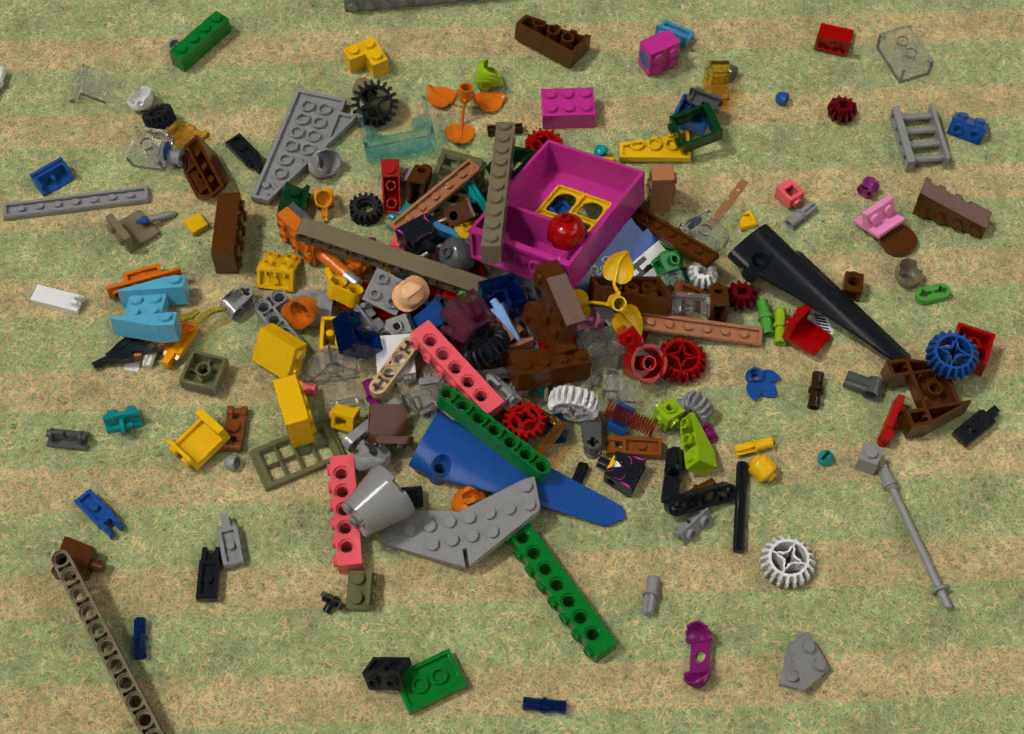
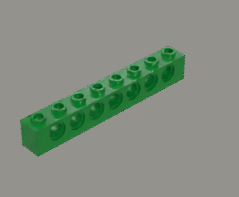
M530 523L526 524L504 542L507 546L510 545L513 548L515 558L523 562L527 575L529 577L533 576L536 580L535 584L538 590L546 594L550 607L557 609L561 622L565 626L568 625L570 627L573 639L576 642L580 641L583 645V652L588 659L592 658L596 663L616 650L617 642ZM525 539L527 542L519 543L518 540ZM530 555H537L538 558H537V559H531L529 556H530ZM543 570H547L550 572V574L543 575L540 572ZM559 586L561 590L554 591L552 587ZM566 602H570L573 604V606L566 607L563 604ZM582 618L585 620V623L579 624L575 620ZM595 635L597 639L590 640L587 638V636Z

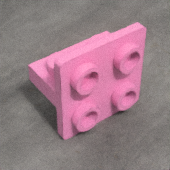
M890 195L854 219V224L876 238H881L905 222V218L895 212L894 197Z

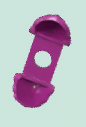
M693 621L687 624V630L685 631V642L691 644L690 671L684 673L683 680L688 685L700 689L707 683L712 671L710 664L713 636L707 625L700 621ZM699 652H705L704 661L696 662V655Z

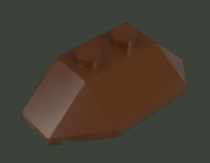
M196 135L184 146L183 173L198 199H212L226 188L231 179L217 153L200 136Z

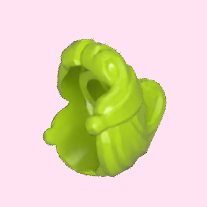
M487 58L480 61L477 65L474 77L476 87L484 92L488 91L490 87L497 88L504 85L501 73L491 66L488 67L489 60Z

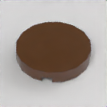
M904 225L897 226L880 238L881 248L883 247L885 252L893 257H906V255L913 253L917 245L915 233Z

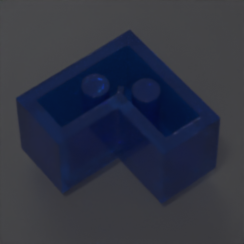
M509 273L478 282L477 296L484 310L493 308L490 301L497 298L499 303L504 302L511 319L521 316L524 304H527V299L515 274Z
M347 309L332 319L339 354L368 360L383 350L379 333L365 330L360 312Z

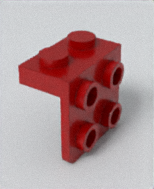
M804 304L801 308L798 307L795 310L793 317H788L784 324L786 329L782 338L806 353L815 356L830 340L831 334L807 320L812 308Z

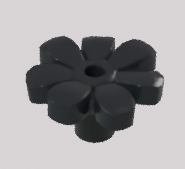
M322 591V601L326 602L323 608L324 612L330 614L333 607L342 609L345 606L338 596L335 595L333 597L332 594Z

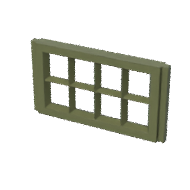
M443 148L427 192L437 184L438 180L441 181L445 178L440 175L442 169L450 172L456 169L455 167L444 165L445 159L458 162V167L470 158L480 168L484 159ZM476 176L473 179L475 184L477 182L478 176ZM467 191L466 194L457 192L455 195H453L455 197L463 198V201L471 199V196ZM447 200L438 209L444 210L456 205V203Z
M329 419L315 424L316 431L322 430L326 439L324 443L316 446L314 443H309L311 448L298 452L297 447L292 448L294 455L283 459L278 447L288 443L291 445L289 435H286L248 452L266 492L326 468L327 464H330V458L321 460L317 449L329 445L333 456L346 455L334 429L331 428ZM274 450L278 461L266 465L262 454ZM312 451L318 463L305 467L301 455ZM297 458L301 470L289 474L284 462ZM280 464L285 476L273 481L268 469Z

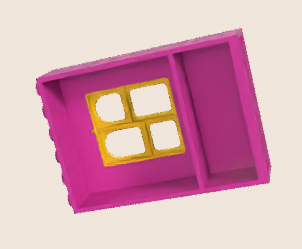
M548 139L511 181L502 264H486L533 281V274L537 264L557 259L574 289L644 201L645 172ZM562 194L572 195L576 199V203L568 213L576 214L583 223L591 226L585 231L584 243L581 246L579 244L574 246L572 250L554 248L552 243L547 240L548 224L557 213L548 211L546 208L557 196ZM590 203L598 204L603 209L597 219H590L577 214L581 207ZM485 211L468 229L470 256L481 262V240Z

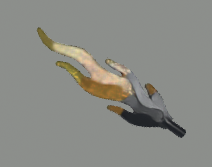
M214 307L206 310L199 316H197L200 313L199 310L195 309L190 313L178 316L180 323H183L181 324L182 333L196 329L211 315L226 311L227 307ZM124 337L109 352L105 353V357L92 362V364L97 369L108 363L112 365L136 362L143 359V354L162 351L176 342L158 343Z

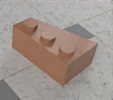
M673 165L651 166L649 171L650 177L647 178L649 182H646L648 212H670L671 205H674V194H676L677 172H674Z

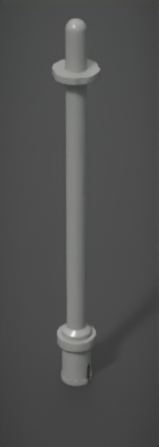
M887 464L882 465L876 469L883 482L882 487L885 491L890 492L935 587L931 593L932 595L939 596L945 609H950L952 603L946 593L950 587L948 584H942L897 490L899 484L897 479H894Z

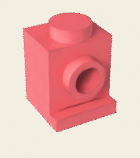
M790 178L776 187L774 197L779 199L788 209L792 207L798 208L803 202L804 191Z

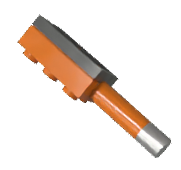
M292 202L288 207H285L276 214L280 238L284 242H289L296 253L302 254L308 264L311 263L315 267L324 264L326 267H330L333 274L344 277L347 280V286L351 283L362 286L363 281L331 251L301 242L295 237L301 220L303 218L312 219L299 206Z

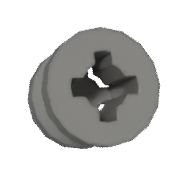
M169 149L166 154L167 164L172 167L176 165L184 167V149H179L178 151L176 149Z

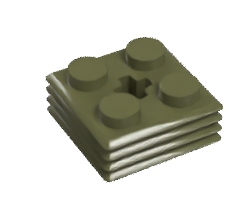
M192 350L179 379L181 388L217 396L229 368L228 359Z

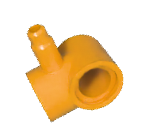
M333 189L314 190L316 208L321 207L323 222H328V207L334 206Z

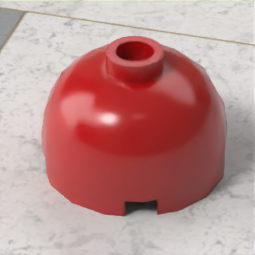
M557 214L548 224L547 240L552 243L554 248L572 250L574 246L578 244L581 246L585 241V225L576 214Z

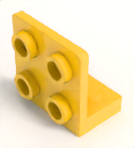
M277 252L265 253L257 266L256 288L281 289L293 292L295 289V271L301 263L302 257L294 254L281 255Z

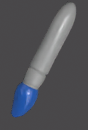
M167 211L147 217L143 216L136 220V223L138 225H146L151 222L173 218L177 215V212Z

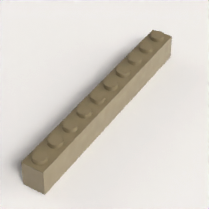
M504 121L496 123L481 240L482 263L502 264L516 141L515 122Z

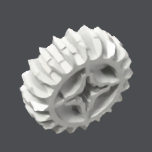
M559 385L553 388L548 397V409L556 417H561V419L574 421L575 423L595 420L600 412L601 404L598 395L594 394L593 391H588L587 388L574 385Z
M790 534L787 535L786 539L782 535L778 537V540L773 537L771 543L767 542L765 544V548L761 551L762 556L759 559L760 563H762L760 568L765 571L764 577L771 576L770 583L777 581V587H780L782 583L785 589H788L789 584H791L793 589L797 587V583L800 586L804 585L805 581L808 582L810 580V575L814 573L813 567L816 565V562L813 560L815 555L810 553L811 546L804 547L806 544L805 540L800 543L798 542V536L793 540ZM790 556V563H788L787 567H785V561ZM774 564L778 565L780 570H778ZM790 571L797 572L793 574H788V572Z

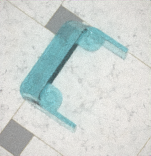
M425 96L421 97L424 114L413 118V130L379 137L376 127L364 125L360 109H356L360 135L369 163L378 165L381 164V159L403 160L428 155L435 151L436 141L430 106Z

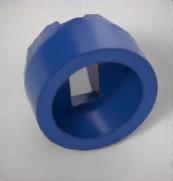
M778 92L775 96L776 103L785 107L789 93Z

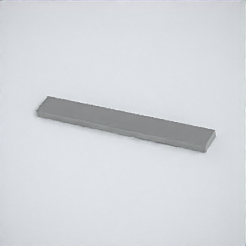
M140 186L3 203L4 221L148 204L150 203L149 187Z

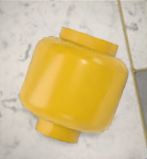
M758 453L747 464L749 466L748 472L759 483H763L766 480L770 482L777 475L775 472L777 464L767 454L760 455Z

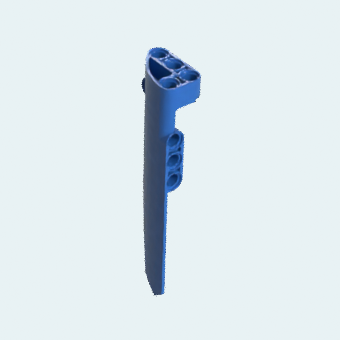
M440 412L435 415L408 465L418 472L428 475L430 482L435 485H441L446 481L466 487L472 486L474 489L493 494L528 478L464 427ZM551 468L544 482L537 483L542 508L605 527L626 518L623 506Z

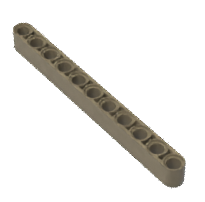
M303 218L295 235L301 242L399 275L405 274V277L407 275L419 276L429 285L456 294L461 290L478 295V301L483 303L490 301L495 287V283L490 279L451 268L446 264L312 219Z
M65 550L55 551L51 556L52 565L139 733L165 734L74 559ZM67 558L66 563L59 565L60 560ZM76 575L73 582H68L69 577ZM85 592V596L82 599L77 600V596L80 593ZM89 610H94V614L91 617H86V613ZM104 627L101 634L95 635V631L98 628ZM108 645H113V649L109 653H104V649ZM117 663H122L120 670L113 671ZM126 681H132V685L128 689H123ZM136 699H141L140 706L133 708V702ZM151 717L150 724L142 726L143 719Z

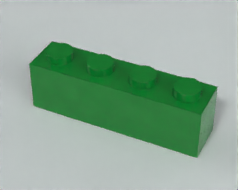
M218 11L213 12L169 51L172 64L183 72L189 70L231 32L229 18Z

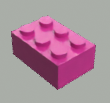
M593 87L541 89L542 129L546 127L548 129L595 128L596 113Z

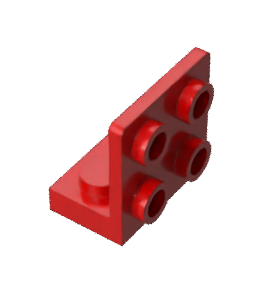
M821 23L814 49L847 57L854 30Z

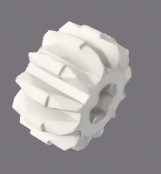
M694 262L688 268L686 278L688 284L704 290V288L708 290L709 286L717 282L718 272H716V266L710 265L708 268H705L699 263Z

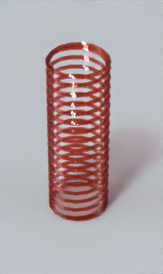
M610 400L604 413L605 417H611V420L614 418V421L617 419V422L620 420V424L628 425V427L631 426V429L633 427L634 430L637 428V431L640 429V433L642 430L643 434L646 431L645 435L648 434V437H651L657 421L653 420L652 422V419L649 421V417L646 420V416L643 419L644 415L640 418L641 414L637 417L638 412L634 416L635 411L631 415L632 409L628 413L629 408L625 412L626 407L622 411L624 406L619 410L621 405L619 404L617 408L618 403H616L614 407L615 402H613L611 406L612 400Z

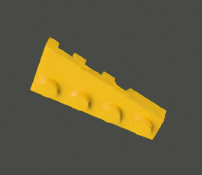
M689 130L683 131L681 135L684 142L690 141ZM670 133L660 138L654 136L649 140L643 141L638 139L619 143V162H690L691 154L690 151L683 154L680 148L677 149L674 142V134Z

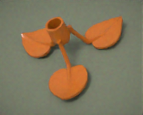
M467 82L459 85L456 94L447 87L428 84L426 89L428 101L437 108H446L449 103L454 104L457 97L463 103L460 125L453 123L445 129L446 137L453 143L467 144L474 138L475 132L473 127L463 125L467 103L473 99L475 105L479 104L480 110L495 112L501 108L506 94L497 92H479L475 95L473 85Z

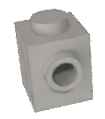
M864 442L854 469L873 476L883 449L875 444Z

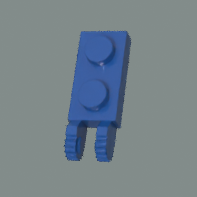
M88 489L74 501L79 509L100 530L102 529L110 539L114 538L115 535L106 526L112 521L120 531L125 529L123 524L116 518L115 513L91 489Z

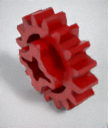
M547 127L545 131L539 128L538 132L532 130V135H527L525 148L538 151L548 139L563 144V139L560 138L559 133L555 134L554 129L550 132Z
M522 401L521 405L514 403V409L508 408V413L504 414V427L521 440L525 439L526 443L529 441V438L535 441V435L542 436V430H546L545 423L547 420L544 410H540L539 404L533 406L532 401H530L528 405H525V402Z

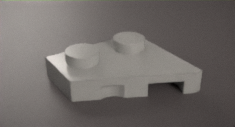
M808 632L802 634L790 644L791 654L794 658V669L798 671L801 683L797 684L798 689L803 691L831 668Z

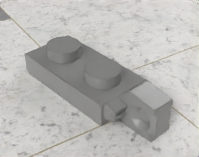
M228 513L220 514L222 526L217 527V535L224 569L245 565L237 525L230 522Z
M798 631V633L796 634V639L799 638L805 632ZM790 641L787 646L778 686L799 692L797 685L801 684L799 673L794 669V658L790 649V644L794 641Z

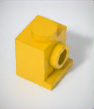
M337 403L334 408H331L329 413L331 428L349 433L352 432L360 423L361 407L353 408Z

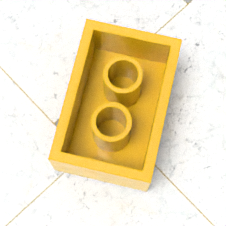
M296 374L273 380L292 448L316 442L313 434L317 433L302 381H297Z

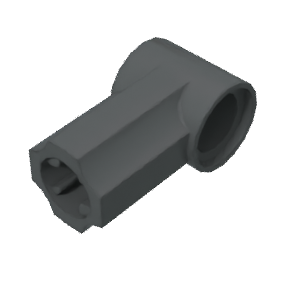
M848 371L843 387L861 393L867 400L878 401L885 382L878 376L866 377Z

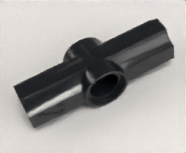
M672 446V448L667 449L661 503H665L669 497L680 493L684 452L680 447Z

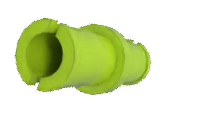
M777 307L774 309V344L776 346L786 345V340L782 336L786 329L784 324L786 322L787 309Z

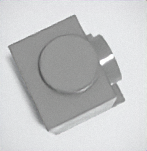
M410 312L385 320L387 324L384 325L387 335L405 334L416 329ZM395 323L400 324V329H396Z

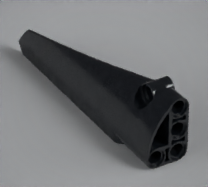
M767 224L753 231L728 254L727 257L739 269L744 267L741 275L746 281L754 283L758 277L828 317L890 360L911 359L910 354L814 263L802 252L795 251Z

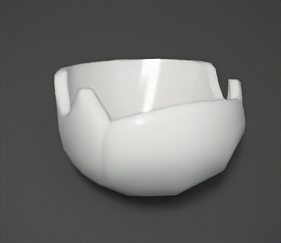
M141 86L138 92L133 90L131 96L127 98V105L136 112L149 109L154 101L152 90L147 86Z

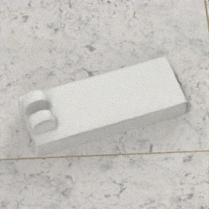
M37 285L30 298L33 304L77 315L80 312L79 309L82 303L86 300L82 295L42 285Z

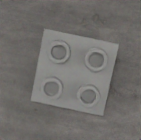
M377 267L361 300L366 302L365 306L368 308L376 306L396 316L399 309L392 301V292L403 280Z

